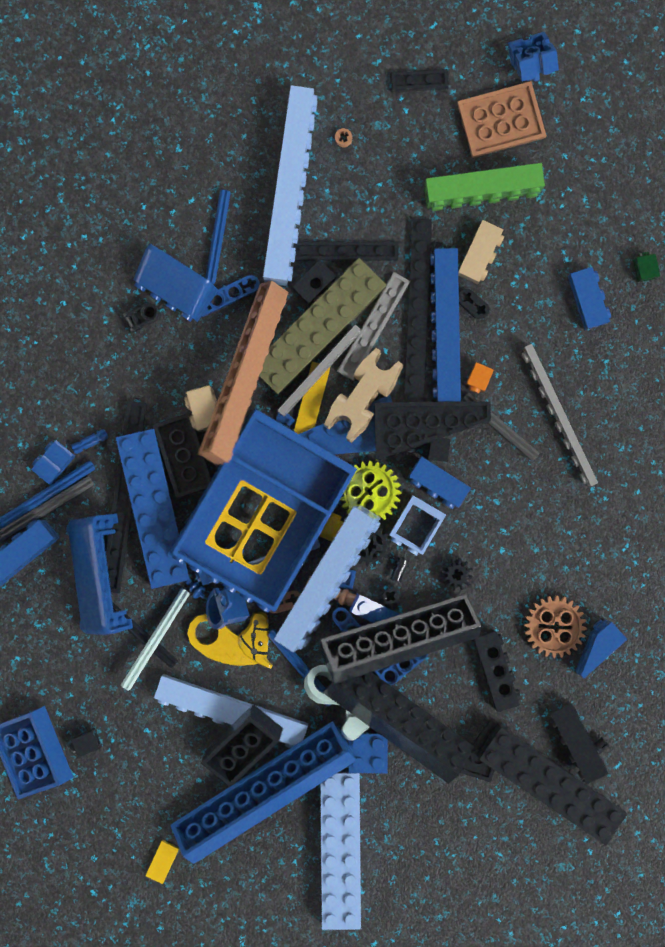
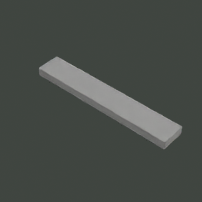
M393 272L386 284V288L382 291L362 326L361 333L354 340L338 368V373L354 381L355 371L360 363L369 355L409 285V280Z
M357 325L345 335L277 410L282 416L288 414L358 337L361 329Z

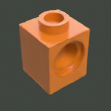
M476 362L466 383L469 386V390L478 394L480 391L484 392L494 370Z

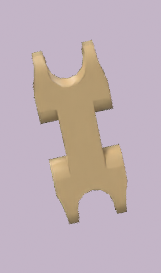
M377 348L360 363L355 371L354 378L360 382L349 398L340 394L332 404L324 426L330 429L338 421H348L351 424V428L346 438L350 443L364 432L370 424L374 413L369 411L368 408L376 396L380 393L387 397L391 393L403 368V364L398 361L389 370H380L376 364L380 358L381 350Z

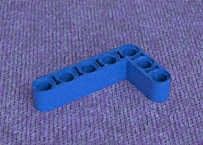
M337 607L333 611V620L342 632H347L350 626L361 627L345 607ZM344 611L347 615L346 619L343 621L337 620L335 617L336 613ZM428 654L410 659V664L407 668H401L398 663L375 672L380 679L389 685H393L426 659ZM390 670L393 671L395 677L392 680H386L384 677L385 673Z

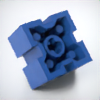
M545 32L531 35L530 39L527 40L519 39L508 43L510 62L514 69L517 70V74L522 82L529 80L538 81L540 79L539 73L548 75L559 70L557 50L549 42Z

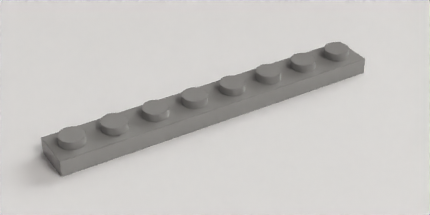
M530 344L524 347L522 356L525 362L529 363L532 368L530 373L533 379L539 382V392L543 398L546 397L549 403L546 405L551 415L554 414L557 420L555 422L556 428L565 437L563 442L567 450L570 449L573 454L571 459L575 467L579 466L581 471L579 475L583 484L588 486L597 484V479L533 345Z

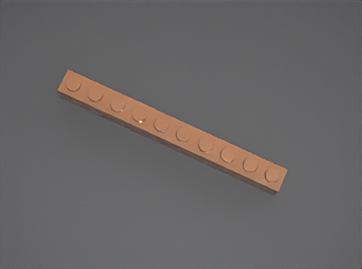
M272 280L259 285L199 451L200 455L215 464L228 463L232 457V451L239 438L238 434L241 425L245 421L247 408L251 404L253 391L257 387L259 374L263 370L265 357L269 353L271 340L275 336L276 326L280 321L282 309L286 304L288 291Z

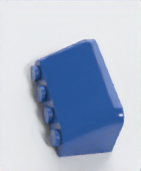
M150 243L145 249L133 279L135 287L143 292L145 289L151 292L150 296L158 302L161 299L167 302L166 307L174 312L178 309L182 312L181 316L190 322L192 319L196 322L199 321L219 291L206 278Z

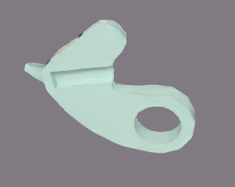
M319 665L312 668L304 679V689L308 697L316 703L339 705L325 694L319 692L314 685V678L318 675H323L331 681L332 678L327 666ZM346 710L347 719L341 733L345 739L355 740L369 726Z

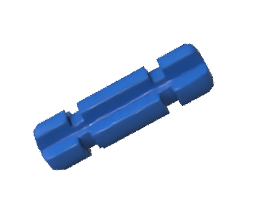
M102 429L97 434H92L80 440L81 442L72 444L71 447L74 453L78 454L83 449H88L98 444L100 440L108 439L107 432Z

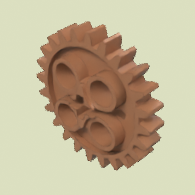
M555 595L554 600L547 596V602L541 598L540 605L533 603L536 608L535 610L528 609L531 616H525L529 620V623L524 624V626L529 627V630L524 632L525 634H530L527 641H534L531 647L536 648L538 646L537 652L540 654L544 650V656L546 657L550 652L553 658L556 657L557 653L561 658H563V652L571 655V648L577 650L576 643L582 645L579 638L586 637L581 633L582 630H587L586 627L582 626L586 619H580L584 613L577 612L579 609L578 605L572 607V600L566 603V597L559 601L557 595ZM548 611L551 617L548 621L544 622L541 616L544 612ZM568 612L570 619L568 622L563 623L561 615ZM556 622L560 626H572V629L556 628V631H554V629L548 627L539 628L538 625H554ZM543 631L550 633V637L546 641L541 640L540 637ZM562 632H568L569 638L565 642L560 640Z

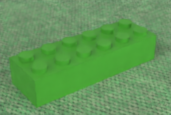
M542 163L427 178L424 184L427 209L432 208V211H439L445 206L459 208L462 207V204L467 203L470 206L480 205L482 201L497 203L500 202V199L504 198L512 201L519 199V196H526V198L537 197L545 187Z

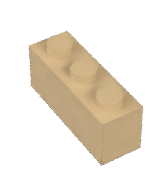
M482 220L458 271V276L475 284H478L480 280H485L488 273L486 266L488 263L492 264L496 253L493 251L496 245L500 247L504 236L501 235L503 229Z

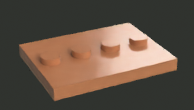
M531 81L457 102L472 158L546 138V132Z

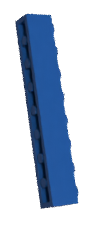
M458 248L434 249L433 254H430V266H434V273L430 275L431 285H434V292H431V304L435 305V311H431V322L435 323V330H432V342H435V350H432V361H436V369H432V378L436 380V388H433V399H436V402H461Z

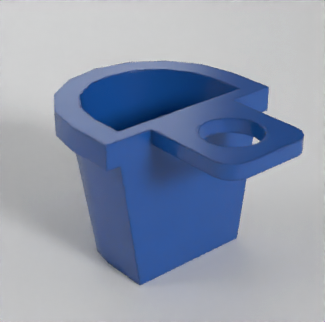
M214 588L207 598L206 615L209 625L213 629H222L226 625L243 622L249 617L245 599L240 596V593L229 592L227 589L219 591V588Z

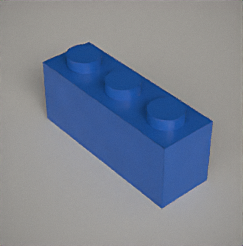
M590 267L571 273L568 279L585 331L609 323L611 313L609 308L605 307L603 301L605 300V294L603 289L599 288V275L597 271Z

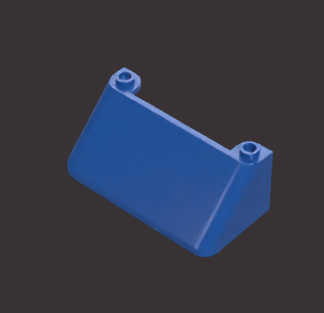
M117 514L74 519L69 522L66 528L71 546L81 619L80 629L85 634L107 635L133 628L132 619H126L124 614H127L126 610L113 612L103 535L115 533V529L112 530V526L118 523Z

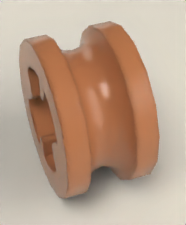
M341 128L335 134V141L340 147H347L352 142V134L348 129ZM340 134L348 135L346 142H343V140L342 142L339 141Z

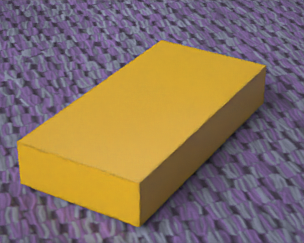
M162 840L146 877L163 884L179 847Z

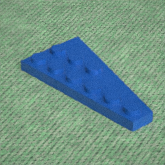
M390 395L372 402L368 410L374 413V416L365 431L352 443L348 442L346 438L351 424L345 420L338 421L330 429L321 424L299 435L333 455L375 451L374 404L393 402Z

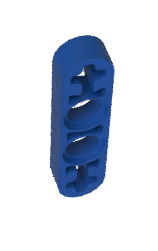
M249 275L218 289L219 291L216 295L222 298V303L219 306H214L211 302L209 305L212 309L208 310L207 307L201 317H205L257 292L260 285L258 278ZM250 279L252 282H257L254 285V289H251V287L245 288L246 293L243 294L242 288L239 285L240 283H242L244 287L248 285V280ZM232 287L239 289V295L235 298L229 296V290Z

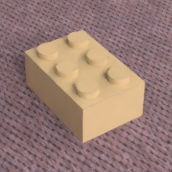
M210 386L188 391V397H185L187 409L191 410L193 416H190L192 427L201 433L207 431L217 404L214 390Z

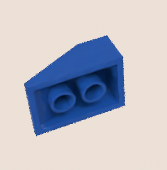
M600 619L593 625L594 629L590 632L575 671L582 678L590 674L627 640L611 621L606 619L602 621Z

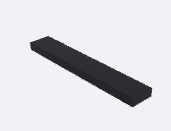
M297 241V244L293 243V248L296 251L295 261H356L358 258L362 261H399V242Z

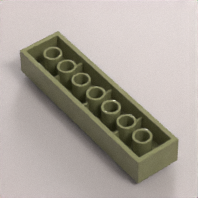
M358 258L269 348V353L265 357L263 370L259 377L279 396L387 285Z

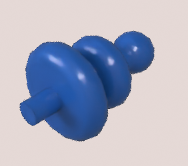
M191 578L185 581L190 586L189 591L194 592L192 595L194 599L199 597L203 599L205 597L203 594L206 590L205 586H200L198 582L193 583Z

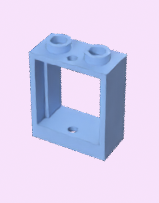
M412 495L389 534L392 536L391 541L399 546L404 543L409 546L407 550L416 556L418 553L423 555L446 514ZM412 505L436 518L421 547L396 534Z

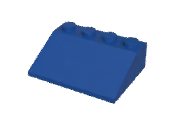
M45 706L0 724V757L17 799L59 786L74 778Z

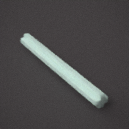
M180 589L123 680L121 686L124 689L130 690L188 598L190 593L187 590Z

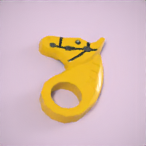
M254 612L250 618L249 625L239 635L233 633L227 626L218 629V638L211 644L201 643L195 634L197 625L208 621L207 615H199L190 623L187 633L189 641L195 649L207 658L229 665L260 664L264 667L272 668L273 665L267 659L268 616L264 612Z

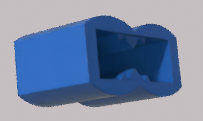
M57 440L54 443L52 441L49 442L44 449L46 451L42 457L38 456L32 463L34 467L31 470L49 485H52L76 456Z

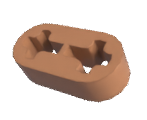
M295 590L286 592L282 599L284 604L279 605L275 612L272 610L270 612L279 613L292 609L294 607L293 603H286L285 600L290 599L291 594H294L295 597H300L301 594Z

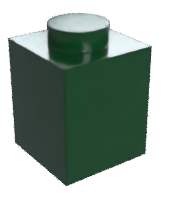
M649 252L640 253L633 260L638 282L660 277L656 254L650 255Z

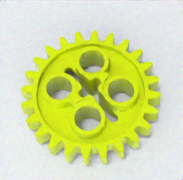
M369 461L368 466L361 462V468L354 465L357 470L345 489L344 496L340 498V501L346 502L342 507L344 509L349 508L347 514H350L354 506L362 505L366 508V504L369 501H373L374 507L370 511L386 520V513L392 515L391 507L397 509L394 502H400V499L396 497V495L402 494L401 491L396 490V488L401 486L400 483H395L398 477L396 475L391 476L394 471L391 469L387 471L388 466L384 464L381 467L379 462L375 466L372 461ZM374 474V481L367 483V477ZM360 488V489H361L360 495L357 496V497H354V496H353V491H354V489ZM387 488V494L384 497H380V490ZM368 489H371L373 492L371 496L367 492Z

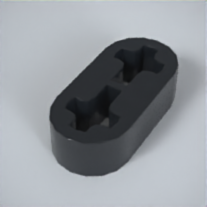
M470 289L460 291L459 304L476 319L481 320L488 316L490 309L486 302ZM462 294H470L471 296L469 299L473 302V304H471L469 301L463 302ZM475 304L479 308L482 306L485 308L484 315L482 313L480 315L476 313L478 310L474 307Z

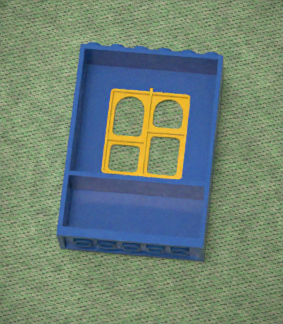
M252 409L239 431V438L234 445L231 459L228 463L220 464L170 551L173 554V559L181 564H184V562L189 563V567L195 572L201 574L203 571L207 573L206 576L211 581L217 584L221 581L227 590L233 593L237 590L240 592V596L248 602L252 603L254 600L257 602L256 605L264 611L269 612L272 610L275 612L357 468L262 412ZM243 486L262 496L259 506L247 524L228 514L230 506ZM270 502H274L289 511L290 515L280 531L272 529L260 520ZM224 521L242 532L237 544L230 549L220 548L215 542V533L221 522ZM259 529L274 539V543L261 563L251 565L244 560L242 550L253 530Z

